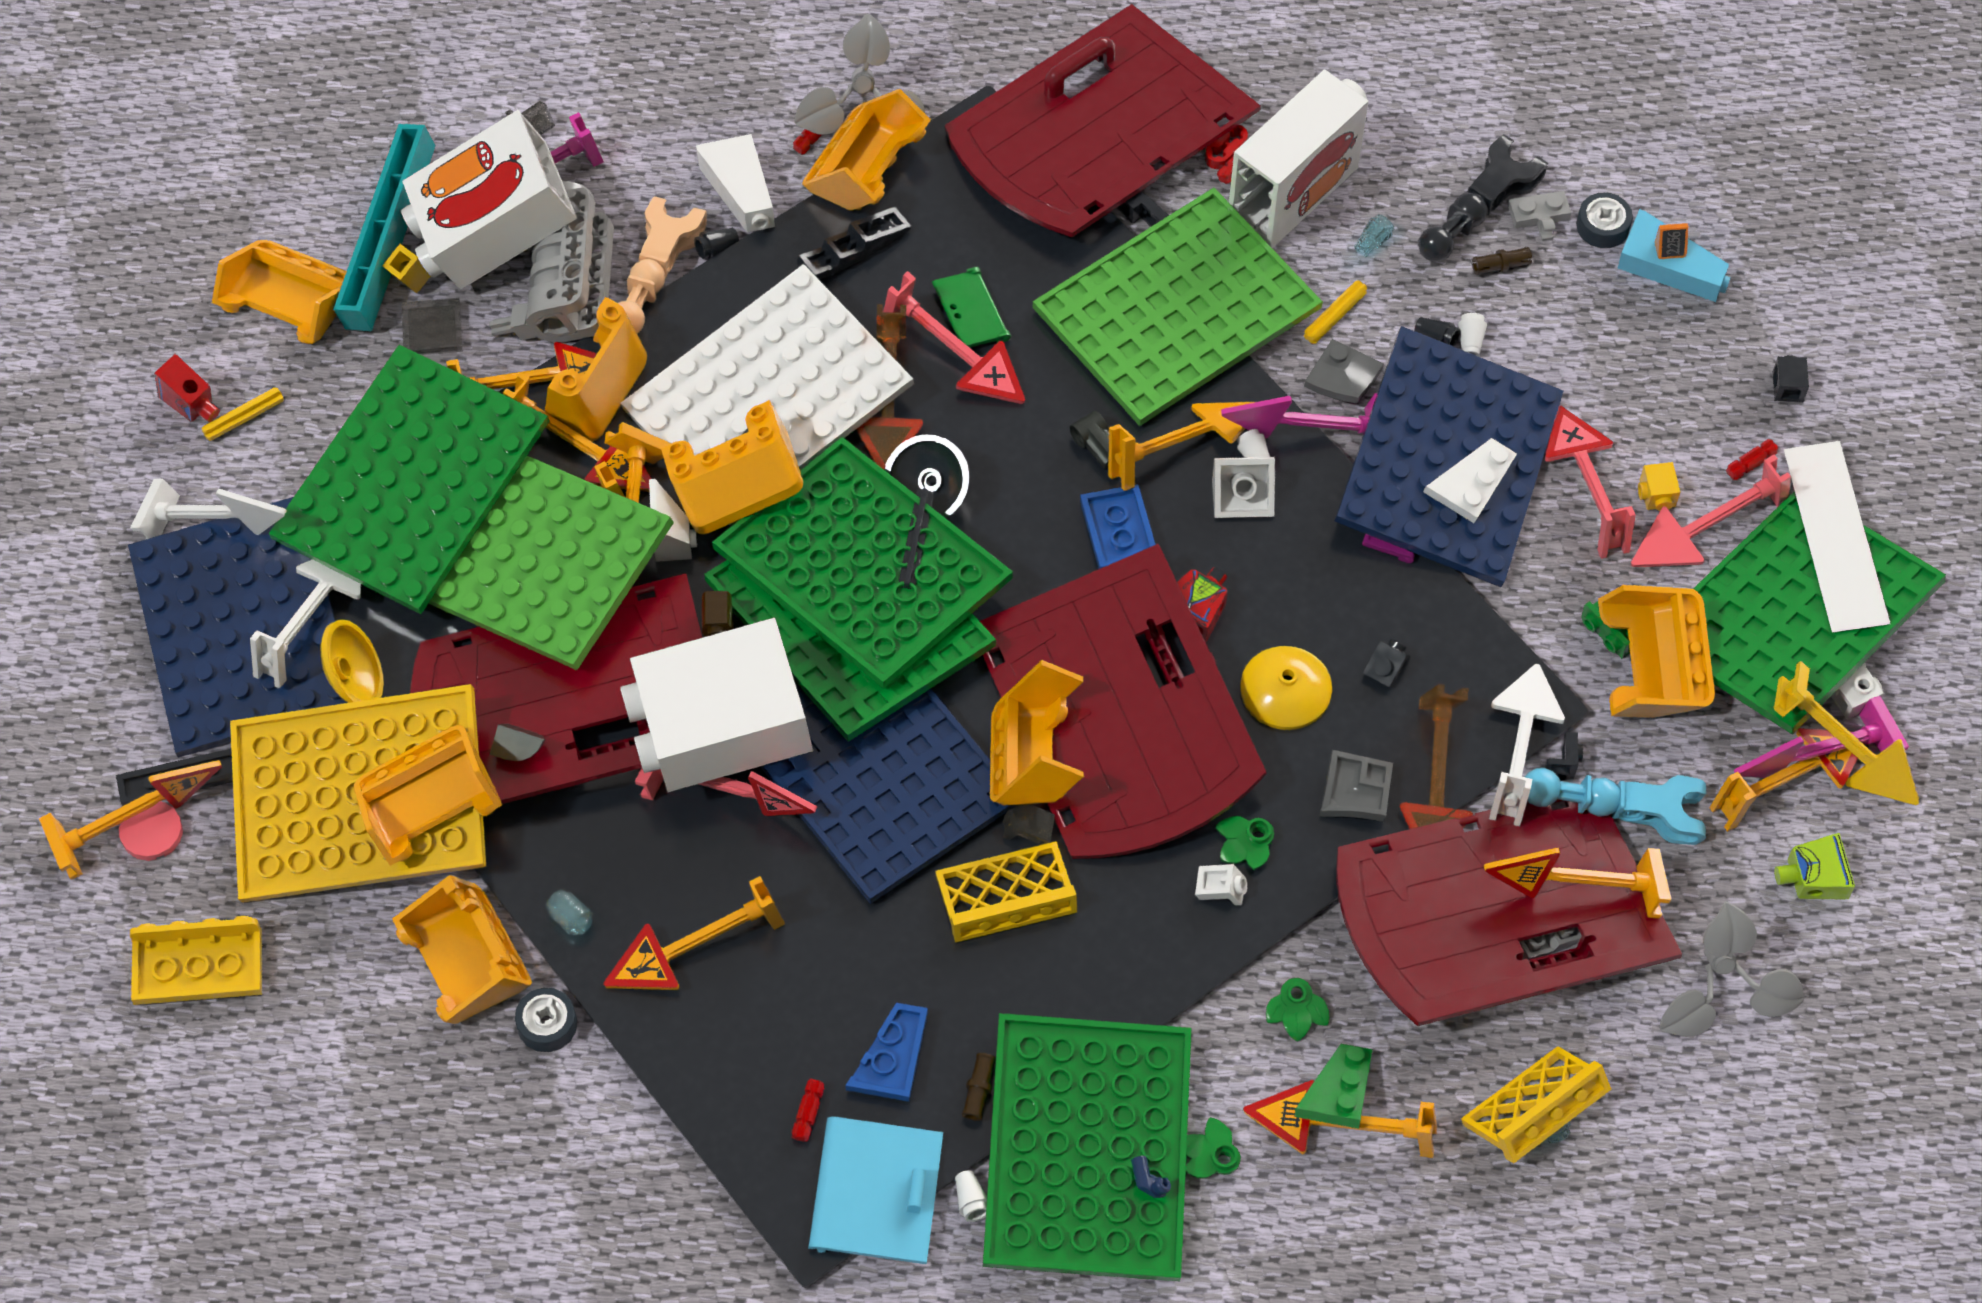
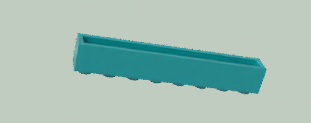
M398 124L333 309L345 330L372 331L391 277V273L382 265L399 244L402 245L408 228L401 210L411 203L402 181L429 165L436 147L425 125Z

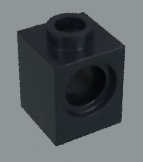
M1793 355L1778 356L1772 371L1774 401L1804 402L1809 389L1807 357H1796Z

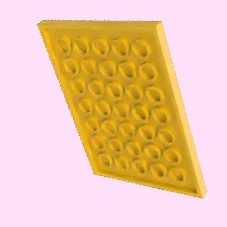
M469 684L230 721L238 900L244 903L486 867L483 816L473 806L410 839L411 848L413 849L412 855L408 859L390 866L365 829L354 791L355 782L365 773L453 726L460 725L466 729L479 755L474 687Z

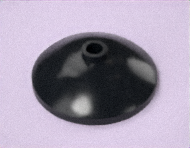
M936 435L912 437L900 444L887 461L885 471L915 495L917 490L923 487L932 491L934 494L932 508L946 519L959 510L968 495L970 487L968 462L962 451L954 443ZM935 476L937 483L931 487L929 481Z

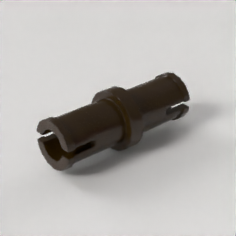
M1529 247L1511 251L1501 249L1497 250L1495 254L1473 257L1472 262L1476 263H1472V268L1475 275L1498 270L1501 273L1507 272L1509 268L1531 265L1532 253Z
M987 1053L976 1054L972 1077L967 1080L966 1088L968 1093L961 1114L966 1119L973 1121L982 1120L986 1097L988 1094H991L992 1090L990 1081L996 1063V1057Z

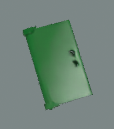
M979 267L967 269L965 273L932 281L957 338L969 348L995 341L997 343L999 341L1006 342L1011 338V334L1006 329L983 281Z

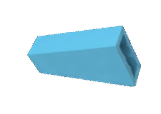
M1639 209L1622 250L1618 269L1716 302L1719 292L1725 293L1731 277L1726 276L1729 264L1688 239L1686 257L1659 259L1655 247V239L1659 226L1666 224L1646 211Z

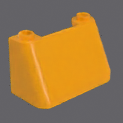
M607 297L604 298L596 313L599 327L594 334L593 341L600 344L599 352L584 375L573 370L558 372L548 386L545 412L590 441L598 440L604 434L620 408L621 402L625 400L645 368L647 361V352L624 308Z
M449 875L392 918L397 928L396 935L404 945H411L420 950L443 994L436 1000V1012L446 1023L458 1024L521 993L532 984L531 977L489 898L478 885Z

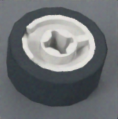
M1609 192L1590 195L1580 206L1576 221L1577 232L1585 242L1598 248L1618 246L1628 237L1633 220L1632 209L1627 201L1619 195Z
M555 988L533 990L525 995L516 1007L515 1023L519 1037L527 1047L537 1052L559 1050L567 1045L576 1033L577 1017L573 1002L565 993ZM544 1016H549L552 1018L545 1021L544 1024L541 1023V1019Z

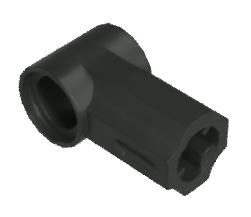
M1093 411L1071 424L1069 430L1077 445L1081 448L1086 447L1101 466L1107 469L1109 430L1101 414Z

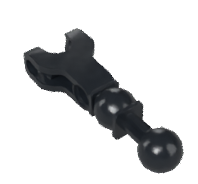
M1505 134L1501 135L1489 147L1488 158L1485 161V170L1468 188L1467 193L1458 196L1449 207L1447 222L1442 227L1433 226L1423 231L1418 239L1420 254L1426 260L1432 262H1442L1449 258L1454 250L1453 239L1460 232L1468 236L1472 232V228L1482 224L1490 212L1494 211L1508 196L1513 194L1523 195L1533 191L1544 178L1548 162L1538 156L1529 162L1523 163L1513 160L1510 155L1512 151L1511 144L1514 140Z

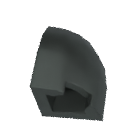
M499 724L490 755L505 760L521 761L532 757L544 744L545 737L511 724Z

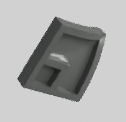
M1332 339L1305 380L1304 387L1333 399L1358 403L1381 373L1384 363Z
M1332 750L1319 816L1355 817L1383 822L1387 812L1393 763Z

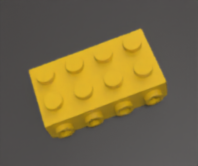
M238 916L234 920L222 921L209 918L197 923L174 921L170 925L159 926L146 923L130 929V938L132 940L131 1001L133 1005L262 995V930L257 919L249 916Z

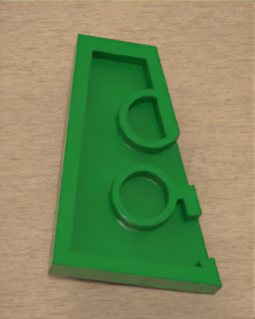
M1341 1043L1296 1107L1294 1117L1359 1129L1373 1049Z

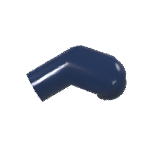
M1146 1156L1132 1158L1131 1163L1137 1188L1153 1198L1166 1196L1171 1189L1170 1181L1166 1177L1161 1178L1150 1174Z

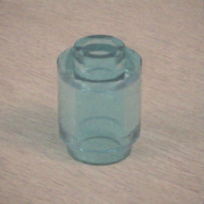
M559 890L548 900L546 909L549 911V916L571 936L585 933L592 925L591 918L593 912L571 892L566 893L564 890Z

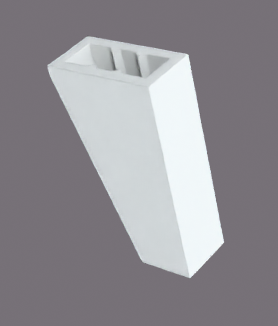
M749 134L696 145L699 169L746 232L775 227L773 206L752 135Z

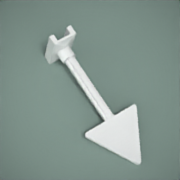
M153 479L130 528L133 531H141L146 536V539L162 535L167 522L175 518H239L254 534L259 535L284 517L287 510L222 489L217 490L216 496L225 505H176L180 495L164 479Z
M313 559L298 565L296 572L319 584L277 638H273L256 630L250 638L253 677L259 679L263 673L274 677V685L278 688H281L286 681L285 653L288 650L287 646L331 590H336L354 599H360L361 597L360 583Z
M1539 664L1532 666L1496 697L1491 704V707L1494 709L1520 715L1509 774L1501 772L1489 817L1490 820H1496L1497 814L1514 817V825L1516 826L1521 824L1533 780L1522 777L1533 719L1537 718L1563 724L1565 719Z

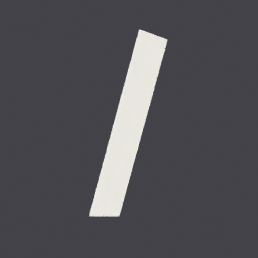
M1840 441L1784 449L1832 632L1890 624Z

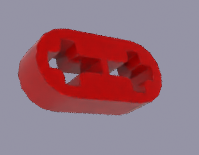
M1238 125L1207 146L1205 154L1206 164L1210 168L1218 170L1225 165L1234 155V152L1247 141V129L1242 125ZM1237 135L1240 136V139L1235 138V139L1230 143V136H1231V137H1236ZM1223 150V157H1213V154L1218 155Z

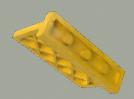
M1056 841L935 871L952 926L955 943L1077 913V895L1074 886L1070 883ZM1053 854L1054 861L1049 868L1036 862L1039 856ZM1019 862L1025 865V867L1017 875L1006 870L1009 863ZM1031 868L1044 874L1038 884L1025 878ZM985 869L995 873L989 882L975 877L976 874ZM1000 876L1014 881L1008 891L994 886ZM958 877L963 879L964 882L956 890L946 885L945 879ZM1052 877L1061 881L1064 887L1050 890L1044 886L1049 878ZM970 883L984 889L977 899L964 893ZM1020 884L1034 890L1029 896L1019 897L1014 895ZM989 892L1003 898L1000 903L993 905L983 902ZM959 899L973 905L970 910L955 914L954 906Z
M1557 1046L1462 1117L1461 1121L1466 1128L1501 1149L1505 1158L1514 1164L1612 1089L1601 1064L1596 1061L1588 1064ZM1559 1059L1564 1061V1066L1549 1068ZM1562 1076V1081L1547 1083L1550 1077ZM1540 1079V1084L1525 1086L1531 1080ZM1552 1092L1545 1097V1093ZM1538 1094L1537 1099L1523 1101V1096ZM1516 1097L1513 1103L1501 1104L1507 1098ZM1514 1112L1512 1118L1498 1119L1499 1114ZM1491 1116V1121L1476 1122L1482 1117Z

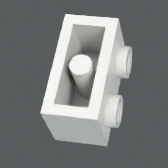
M1864 663L1831 697L1848 720L1858 715L1870 698L1877 696L1882 698L1884 693L1881 683L1876 677H1872L1866 668V663Z

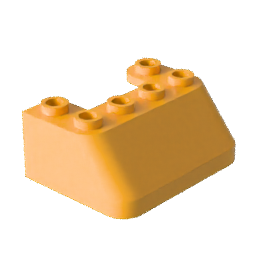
M901 89L858 105L846 117L805 176L802 185L810 193L847 210H860L865 205L876 204L885 194L883 191L885 184L882 182L883 177L881 175L885 169L889 168L896 161L897 157L895 155L899 149L912 141L917 143L926 134L925 128L931 119Z
M770 400L754 406L747 413L745 421L749 432L705 450L702 453L695 455L692 446L687 441H676L661 448L671 483L689 522L697 533L707 534L794 496L802 489L803 478L788 432Z
M1622 585L1598 598L1599 613L1603 623L1614 629H1628L1630 641L1629 647L1634 686H1620L1611 692L1609 698L1611 716L1655 718L1699 710L1713 702L1715 691L1703 598L1696 590L1690 588Z

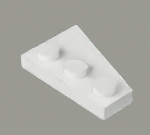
M1491 438L1427 485L1423 492L1474 523L1517 453Z

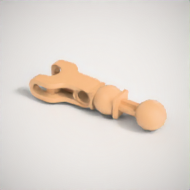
M653 197L646 208L645 219L647 223L645 230L647 239L639 255V262L634 264L627 278L629 296L626 301L618 303L624 308L637 334L643 329L645 316L642 311L645 301L655 302L656 293L664 287L667 274L671 271L678 255L684 250L694 248L695 237L699 236L700 232L705 231L707 226L706 210L693 208L687 216L672 218L667 215L666 199Z

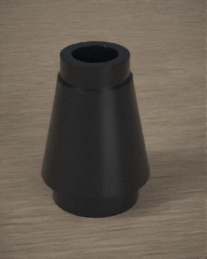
M733 227L700 232L699 236L695 237L694 245L702 259H711L738 242L739 237Z
M1420 317L1417 320L1414 331L1453 347L1456 345L1460 335V329L1455 327L1454 323Z

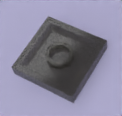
M460 298L402 303L404 347L420 355L463 352Z

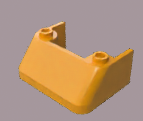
M1041 660L996 703L991 716L990 799L993 802L1001 805L1056 802L1084 777L1083 771L1052 760L1053 729L1066 719L1068 714L1066 697L1083 683V676Z

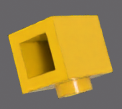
M401 244L397 246L382 265V267L416 294L431 277L422 266L418 257Z
M1673 462L1644 465L1639 479L1640 482L1638 483V495L1640 500L1645 501L1646 509L1660 511L1662 507H1667L1668 510L1676 507L1681 492Z

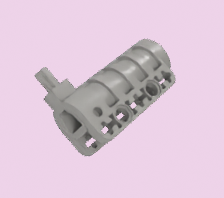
M562 181L577 219L533 245V266L530 271L531 290L528 294V302L513 305L511 316L490 321L489 326L492 329L491 333L493 336L515 332L520 340L538 337L550 342H567L594 336L598 330L599 324L596 320L598 307L605 297L609 298L614 226L605 213H595L594 196L588 188L575 182ZM603 245L601 252L592 254L595 247ZM600 293L595 301L588 302L592 294Z

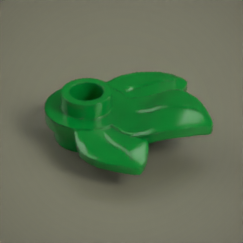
M1233 816L1220 821L1216 825V830L1227 839L1221 849V861L1229 864H1238L1246 860L1253 870L1267 862L1270 855L1268 845L1271 844L1274 838V829L1267 820L1255 818L1248 821L1243 817ZM1261 832L1264 836L1258 838L1253 836V833Z
M1301 978L1287 980L1282 985L1280 994L1270 999L1266 1007L1267 1023L1283 1022L1288 1035L1297 1042L1307 1034L1312 1023L1320 1026H1327L1329 1024L1330 1016L1326 1002L1323 998L1313 994L1309 983ZM1293 988H1299L1302 991L1300 999L1292 997L1291 990Z
M1210 1117L1206 1123L1204 1135H1187L1186 1156L1191 1159L1186 1165V1172L1188 1174L1204 1179L1216 1173L1228 1175L1238 1169L1241 1161L1240 1152L1232 1145V1132L1224 1123ZM1225 1155L1230 1158V1162L1222 1164L1218 1158Z

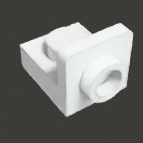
M1234 864L1199 866L1195 895L1199 900L1230 899L1234 905H1242L1243 894L1247 892V880Z

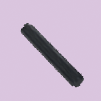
M924 487L916 492V495L920 498V503L918 505L914 502L912 513L916 516L915 528L908 532L906 546L911 547L910 551H904L902 563L908 564L907 567L901 568L899 582L904 581L902 588L911 589L909 586L910 582L915 586L917 584L915 569L920 565L923 549L918 547V542L924 545L926 532L920 534V530L928 528L930 515L925 511V505L927 503L932 507L933 492ZM912 517L909 527H911L914 523V519ZM916 552H917V561H916V563L914 564L915 556H916Z

